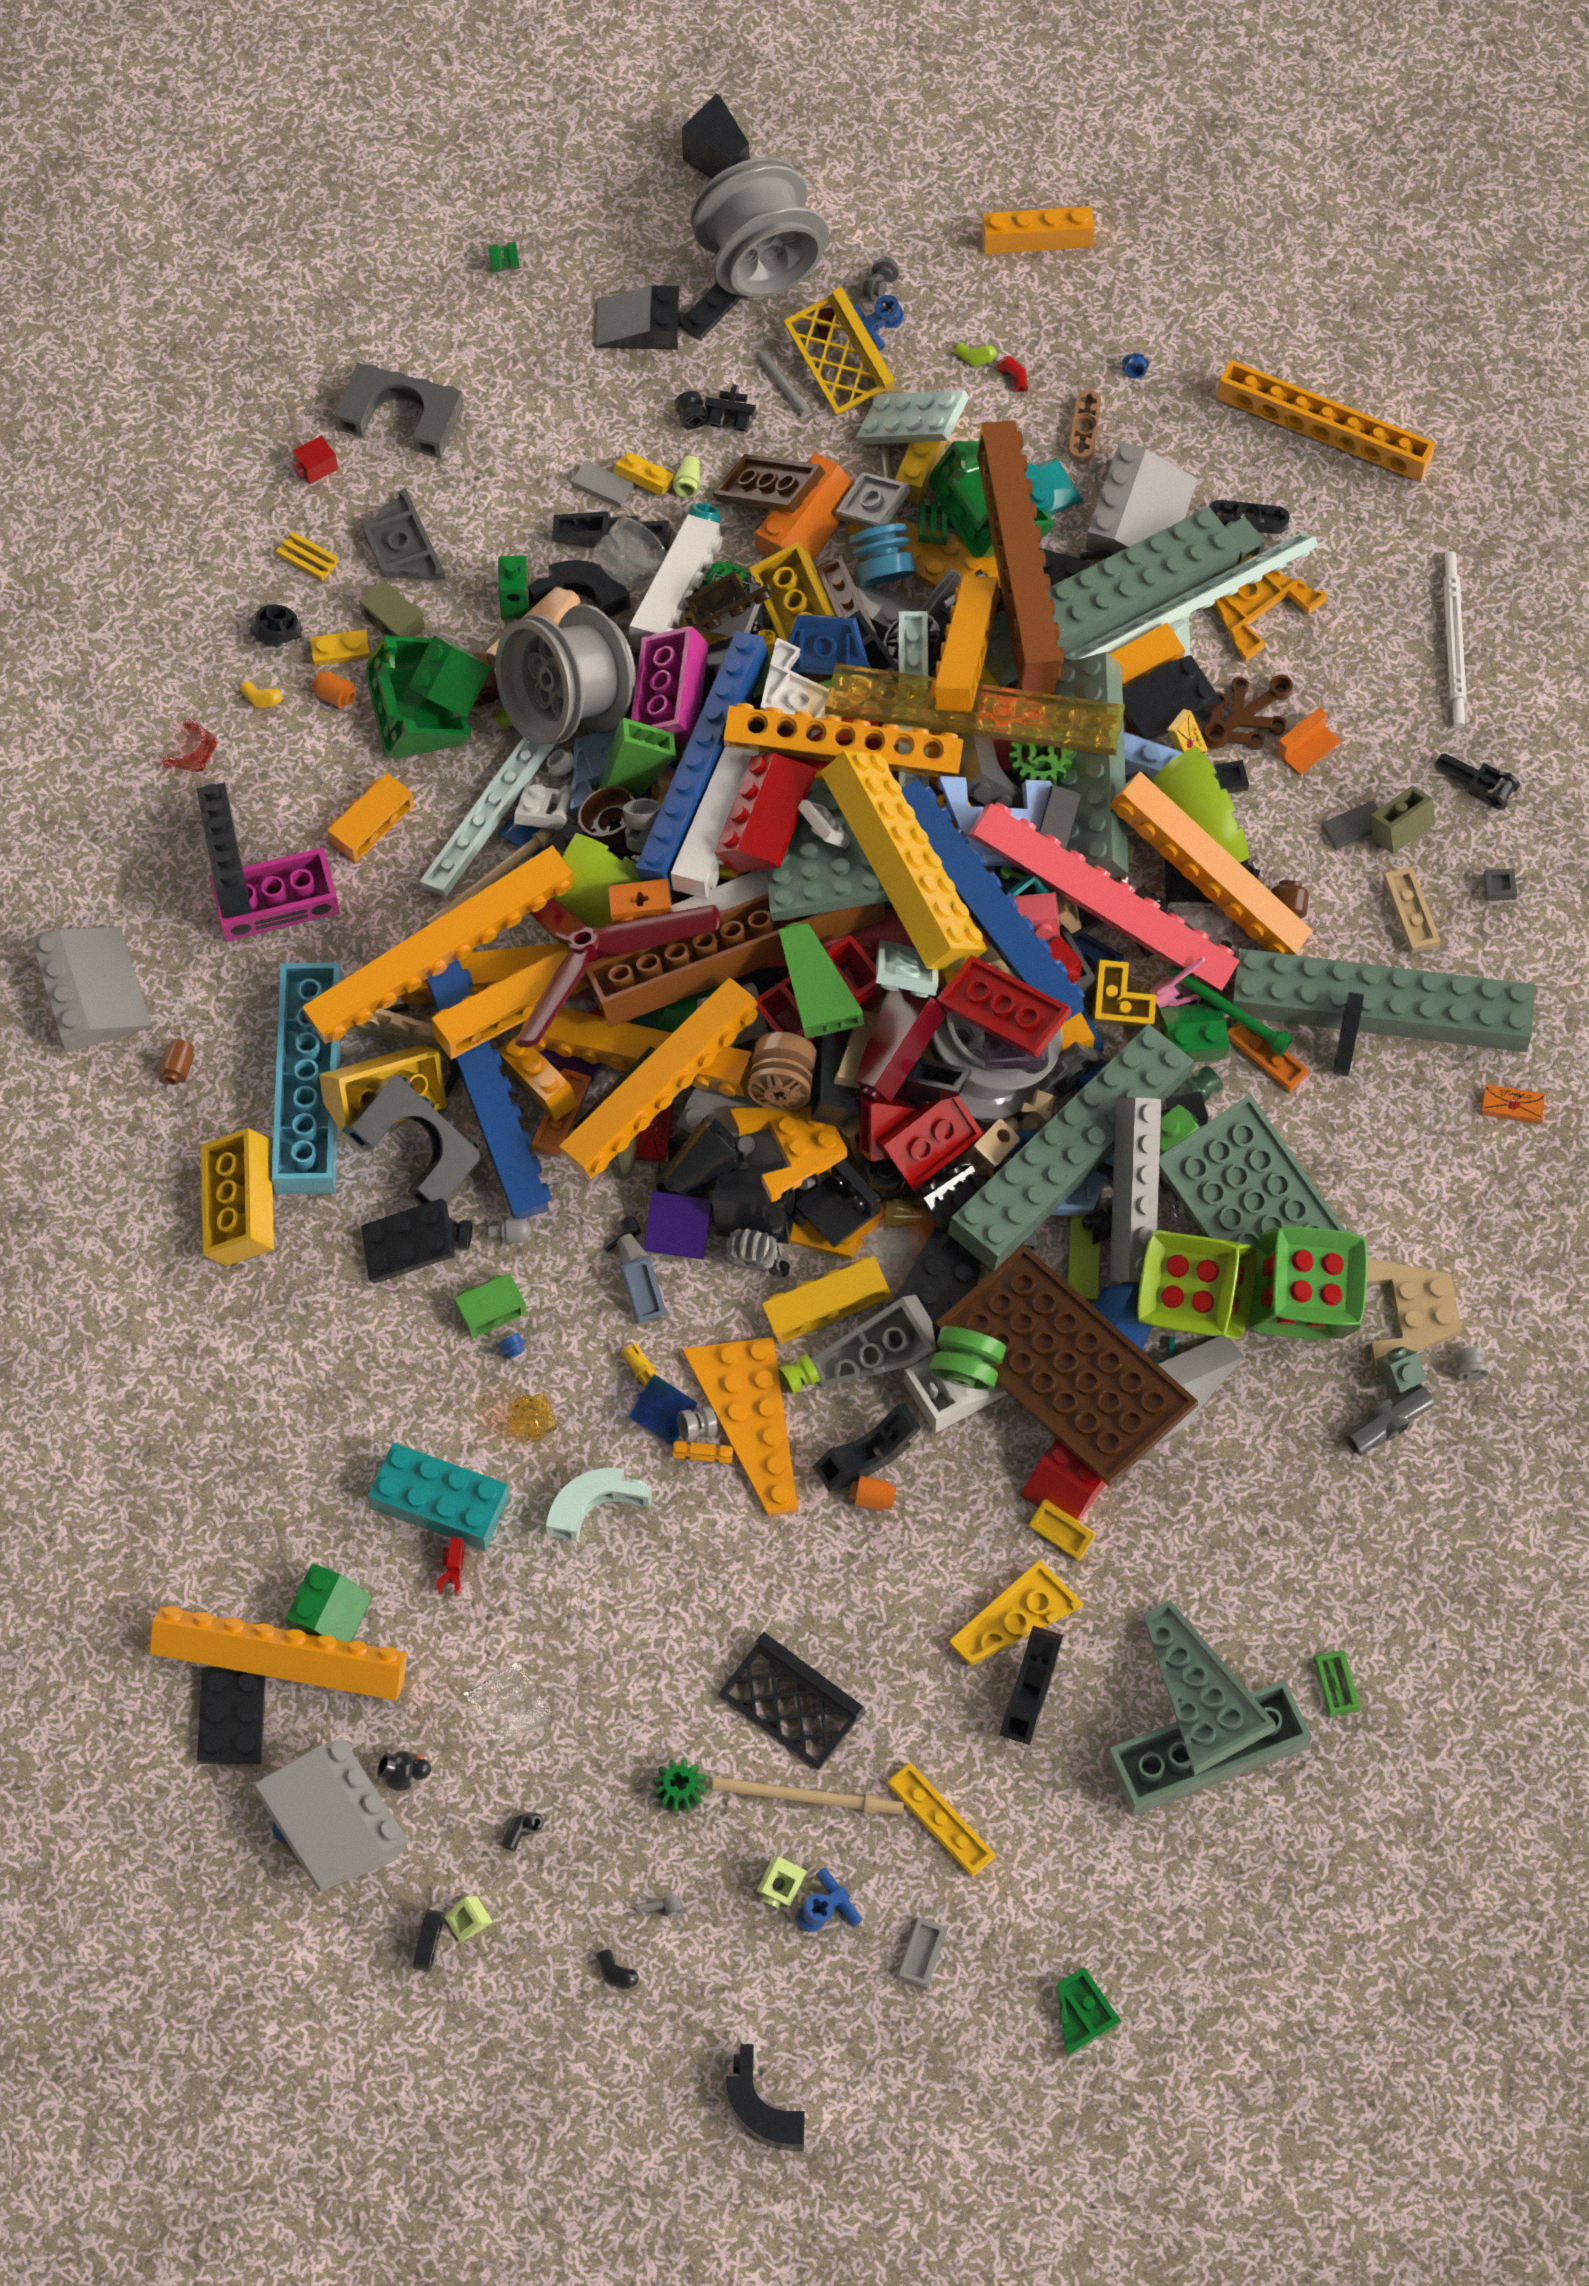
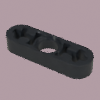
M1216 500L1209 506L1216 516H1218V510L1223 511V517H1218V519L1224 526L1231 521H1238L1244 513L1255 515L1256 520L1250 523L1261 533L1281 534L1287 530L1290 515L1285 508L1280 506L1229 500ZM1233 511H1237L1235 519H1232ZM1262 514L1265 515L1264 523H1261ZM1274 517H1279V524L1274 523Z
M1348 992L1333 1074L1349 1075L1364 994Z

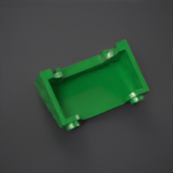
M953 441L930 474V488L970 553L976 558L991 557L995 554L977 462L979 441ZM1037 509V517L1034 519L1035 526H1040L1041 538L1048 535L1055 523L1045 510Z
M384 635L367 662L366 680L383 752L387 758H404L461 746L471 736V726L465 717H454L453 711L425 698L408 686L432 638Z

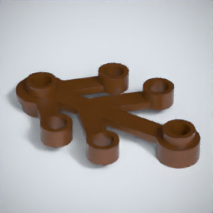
M1285 675L1273 677L1270 681L1269 690L1244 707L1245 694L1248 692L1249 682L1244 677H1236L1231 685V690L1234 693L1232 716L1223 723L1222 710L1226 707L1227 697L1221 692H1216L1223 703L1218 704L1213 710L1211 721L1201 730L1206 746L1211 749H1219L1227 743L1247 745L1252 750H1259L1263 747L1264 736L1261 732L1253 731L1249 734L1234 732L1233 730L1238 726L1269 729L1272 734H1282L1286 728V720L1283 717L1273 716L1271 718L1254 715L1275 700L1288 699L1292 693V680ZM1240 683L1243 684L1245 688L1238 689L1235 687V685ZM1283 688L1285 692H1278L1275 689ZM1278 722L1282 727L1275 728L1272 724ZM1218 734L1220 738H1213L1210 735ZM1258 738L1260 742L1253 743L1250 739Z

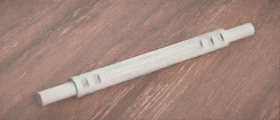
M1446 552V576L1443 577L1449 672V702L1453 705L1454 727L1463 728L1465 727L1464 703L1467 701L1461 615L1460 577L1457 575L1456 553Z

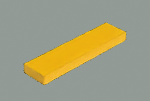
M911 1762L906 1764L886 1782L889 1789L901 1802H904V1805L971 1878L996 1858V1854Z

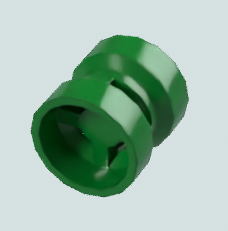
M516 241L507 242L505 246L489 245L492 272H500L503 268H510L511 270L520 269ZM502 250H503V255H504V262H505V264L502 263V256H501V251H502Z

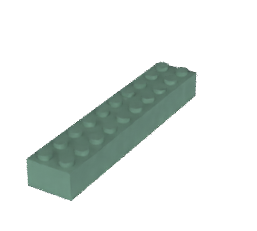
M1207 507L1051 586L1048 596L1053 598L1055 603V615L1052 617L1053 622H1058L1060 637L1057 640L1058 647H1063L1065 655L1228 571L1237 565L1241 550L1240 545L1211 508ZM1005 610L995 616L984 660L985 667L1000 687L1017 679Z
M1239 948L1237 959L1240 961L1235 971L1232 1004L1255 1019L1341 1029L1348 992L1364 994L1358 1032L1527 1052L1532 1037L1536 984Z
M1148 1023L952 1216L948 1234L994 1272L1114 1152L1116 1098L1161 1099L1162 1104L1189 1077L1194 1060Z

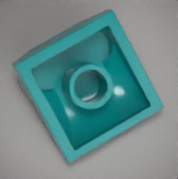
M1058 458L1036 465L1028 463V470L1025 472V475L1032 482L1030 501L1035 502L1036 510H1045L1052 516L1083 502L1084 499Z

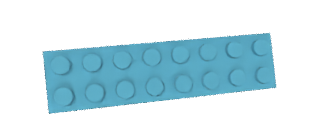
M280 963L272 1182L275 1194H336L338 1126L323 1104L319 1075L340 1069L341 1039L324 1044L306 1018L302 1006L343 980L340 963Z

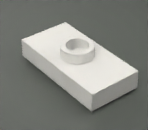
M802 800L798 809L812 825L811 830L825 842L847 848L851 842L850 836L827 808L808 800Z

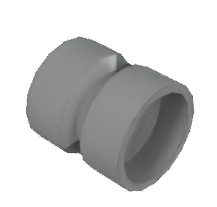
M636 799L624 805V823L627 826L625 838L626 846L629 850L642 852L662 806L660 802L653 799Z

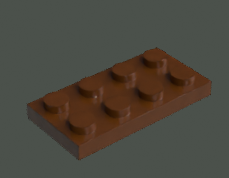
M744 454L712 494L719 502L794 513L802 505L808 494L818 485L825 471L819 464Z

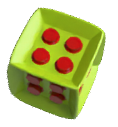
M1154 1230L1149 1239L1144 1257L1138 1295V1322L1140 1324L1193 1334L1241 1339L1248 1323L1257 1272V1247L1250 1244L1203 1236Z

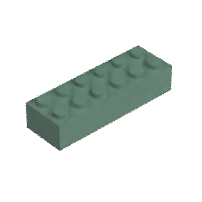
M1286 1680L1250 1693L1274 1720L1276 1731L1195 1776L1177 1722L1110 1747L1107 1761L1132 1817L1308 1749L1312 1736Z

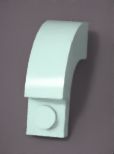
M600 1468L583 1473L570 1481L554 1499L546 1522L547 1536L578 1542L583 1520L592 1508L605 1502H621L650 1508L652 1488L640 1480L624 1481V1469Z

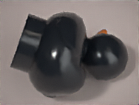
M401 1750L395 1754L386 1752L379 1762L377 1775L386 1780L389 1788L395 1791H405L412 1785L410 1782L411 1776L416 1780L426 1779L431 1773V1765L423 1758L422 1754H418L413 1760L412 1754L408 1751Z

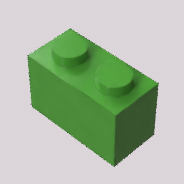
M510 1273L504 1276L496 1275L490 1278L486 1284L477 1288H467L454 1298L456 1310L471 1339L527 1314L526 1303Z

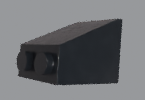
M715 94L682 126L683 161L710 179H713L716 175L735 164L750 160L749 142L720 95Z
M785 1160L718 1175L716 1185L710 1188L708 1196L709 1205H713L711 1220L712 1223H716L718 1236L730 1237L731 1232L737 1229L745 1230L748 1228L773 1236L777 1243L789 1244L797 1214L796 1203L801 1198L800 1187L795 1190L788 1189L781 1194L780 1199L771 1202L762 1184V1174L788 1167Z

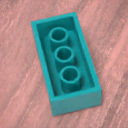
M394 1442L388 1451L368 1496L372 1510L448 1538H463L465 1544L484 1551L488 1548L510 1498L507 1483Z

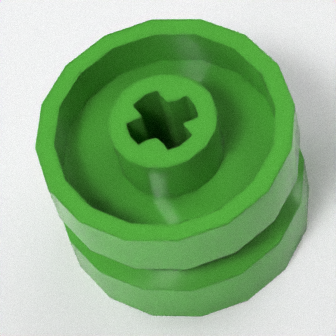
M953 1326L942 1327L937 1345L943 1351L933 1354L929 1371L943 1380L963 1387L981 1391L994 1390L998 1372L992 1366L1002 1364L1006 1346L992 1337L969 1329Z

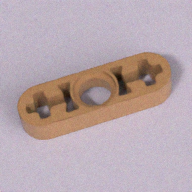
M1084 390L1076 398L1068 454L1073 462L1079 464L1089 462L1094 454L1101 397L1093 390ZM1086 400L1092 401L1090 413H1084ZM1080 423H1089L1092 429L1083 432L1077 426ZM1080 440L1085 441L1083 453H1078Z

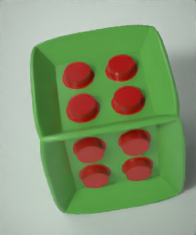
M1290 1226L1271 1228L1257 1237L1254 1246L1257 1247V1272L1248 1319L1251 1330L1268 1335L1302 1339H1341L1360 1328L1366 1303L1368 1267L1367 1245L1363 1236L1338 1230Z

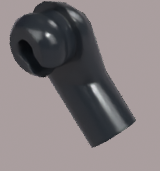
M535 1812L514 1817L509 1824L501 1846L515 1852L521 1837L536 1833L542 1829L544 1825L543 1817Z
M610 1949L596 1954L604 1981L607 1984L620 1989H629L638 1983V1973L634 1969L617 1966Z

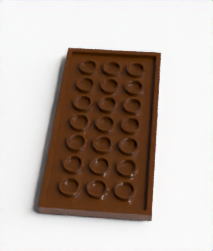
M1024 1244L935 1322L936 1328L939 1331L945 1326L959 1327L982 1333L1002 1342L1006 1346L1002 1364L992 1366L998 1372L996 1384L1109 1487L1198 1406V1400Z

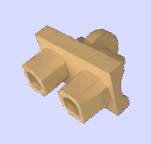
M1036 1089L1031 1105L1024 1102L1021 1111L1029 1113L1022 1121V1130H1041L1056 1115L1052 1113L1057 1096Z

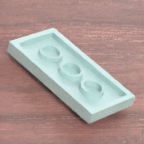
M964 390L877 394L855 438L863 445L948 441L969 396Z
M879 939L876 960V983L881 984L882 988L891 991H898L899 988L911 990L910 993L918 997L936 996L938 969H927L915 947Z

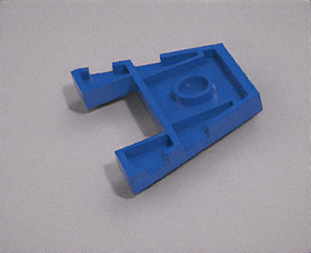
M807 614L797 615L788 643L801 650L799 658L793 664L790 671L797 674L798 672L851 677L855 674L874 683L856 618ZM877 692L858 707L863 708L879 704Z

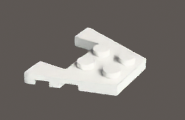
M777 638L760 710H765L766 707H775L782 709L783 713L792 715L796 711L811 713L813 718L824 719L826 715L842 718L876 694L877 685L854 674L840 694L790 671L793 664L799 658L801 649ZM812 730L807 734V737L812 738L820 733V731Z

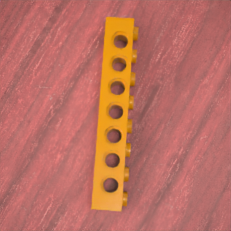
M1230 360L1219 380L1217 400L1418 482L1422 481L1432 462L1436 442L1234 360Z
M736 703V706L729 705L724 734V745L726 747L832 762L843 751L877 753L886 759L889 765L888 768L891 771L933 777L959 776L963 739H959L958 735L954 733L942 732L938 736L931 735L928 730L921 728H912L910 732L899 730L900 727L893 724H883L882 727L870 726L871 723L865 720H853V723L841 722V718L830 715L820 719L813 718L811 713L796 711L792 715L783 713L782 709L775 707H766L765 710L753 709L754 706L747 703ZM759 721L765 727L760 733H752L748 729L749 725ZM782 726H790L794 730L793 734L789 737H781L777 732ZM812 730H819L822 732L823 737L819 741L813 742L807 738V734ZM841 734H847L851 736L852 742L847 746H841L836 742V738ZM871 738H876L882 745L877 750H870L865 746V743ZM904 742L911 747V750L906 754H899L894 748L898 743ZM928 747H936L940 754L938 757L930 759L923 752Z

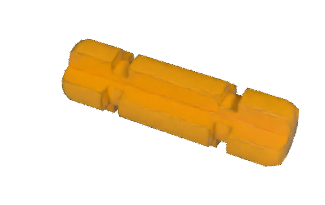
M675 1441L672 1455L674 1459L685 1460L686 1457H690L691 1461L715 1463V1460H719L721 1464H731L734 1450L732 1446L721 1445L720 1448H716V1444L691 1442V1445H687V1441Z

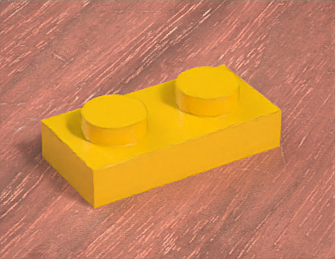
M630 452L615 463L613 473L660 496L673 486V480L676 476L664 467L657 466L644 460L641 456Z
M367 630L310 637L314 666L370 658Z

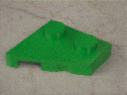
M1085 1967L1057 1984L1065 2054L1068 2058L1121 2024L1120 2018Z

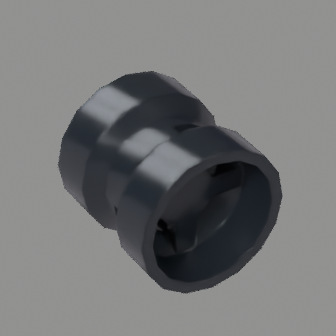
M687 391L675 399V407L677 412L681 414L680 421L684 429L699 428L707 423L708 415L706 409L702 407L703 400L699 392Z
M449 1218L453 1245L456 1244L459 1249L469 1250L473 1232V1221L463 1219L457 1223L452 1218Z

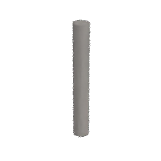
M766 351L760 352L757 356L758 360L802 417L810 414L811 410L768 353Z

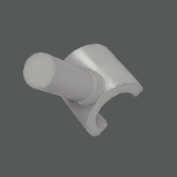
M669 1894L661 1901L637 1905V1912L642 1913L665 1908L668 1917H673L683 1913L684 1907L678 1896Z

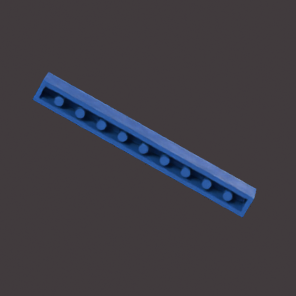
M736 631L636 864L635 869L641 882L668 878L670 892L672 890L671 871L725 748L724 734L729 705L736 706V703L750 704L769 659V654L761 635Z
M918 778L903 787V796L913 808L915 818L920 827L927 833L932 849L940 857L942 867L948 878L955 884V890L962 903L968 908L969 916L1015 978L1068 1005L1071 1009V1015L1067 1020L1083 1011L1082 998L1085 995L1076 981L1070 982L1066 976L1068 972L1059 959L1055 961L1049 954L1051 949L1043 937L1037 938L1033 932L1035 928L1026 915L1021 916L1016 910L1018 905L1010 893L1004 894L1000 888L1002 884L993 871L989 873L984 867L986 863L978 850H971L968 846L969 840L961 828L956 830L952 824L953 818L945 807L940 808L935 802L937 797L929 785L924 787Z
M457 959L447 965V969L440 975L435 977L431 975L426 979L437 1012L442 1009H449L459 1004L465 997L472 995L469 987L473 986L469 970H463L460 961ZM488 1040L454 1059L513 1219H526L549 1211L548 1201L552 1200V1196L547 1183L541 1184L538 1174L542 1173V1169L537 1156L531 1157L528 1147L532 1146L528 1130H521L518 1120L522 1119L518 1103H512L508 1093L512 1092V1087L508 1076H502L499 1066L503 1064L497 1048L492 1050Z

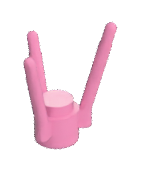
M1201 957L1174 978L1168 974L1158 981L1156 986L1149 989L1151 994L1156 995V1003L1160 1008L1180 1006L1202 998L1195 993L1177 999L1176 997L1180 995L1176 984L1203 964L1206 960L1205 957Z

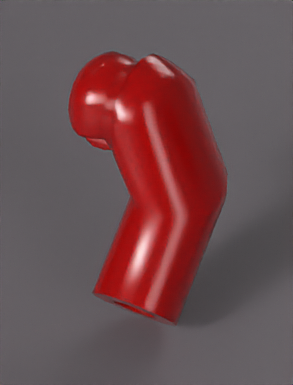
M1004 356L1003 359L997 362L999 372L1002 374L1009 372L1013 376L1015 392H1026L1028 390L1026 369L1012 356Z

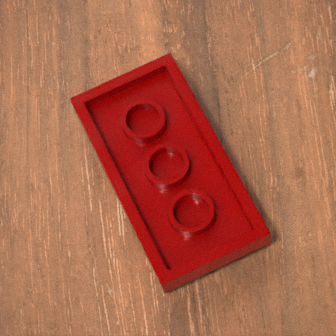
M973 955L969 956L936 999V1002L946 1011L1036 1059L1071 1015V1009L1068 1005Z

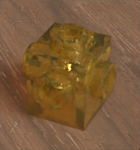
M544 1392L534 1396L525 1395L519 1397L513 1404L509 1405L511 1416L507 1417L508 1425L513 1435L519 1434L522 1443L529 1440L530 1442L539 1441L547 1433L557 1430L555 1416Z

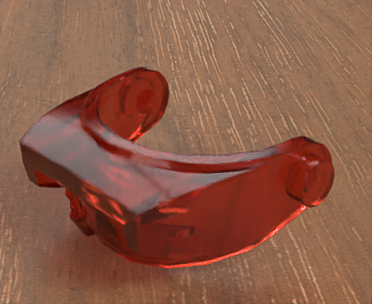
M185 719L183 726L197 732L201 737L198 746L192 752L180 758L165 756L162 763L169 769L175 767L186 771L201 772L206 767L219 742L200 723L193 719Z

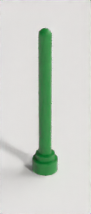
M1171 966L1168 969V974L1174 978L1183 970L1177 966ZM1187 975L1179 981V983L1268 1041L1267 1045L1271 1047L1270 1051L1279 1057L1286 1052L1294 1037L1285 1031L1279 1032L1276 1030L1274 1032L1192 976Z

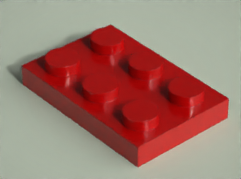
M957 1096L929 1102L881 1140L879 1144L908 1187L914 1191L981 1138L984 1133L960 1097Z

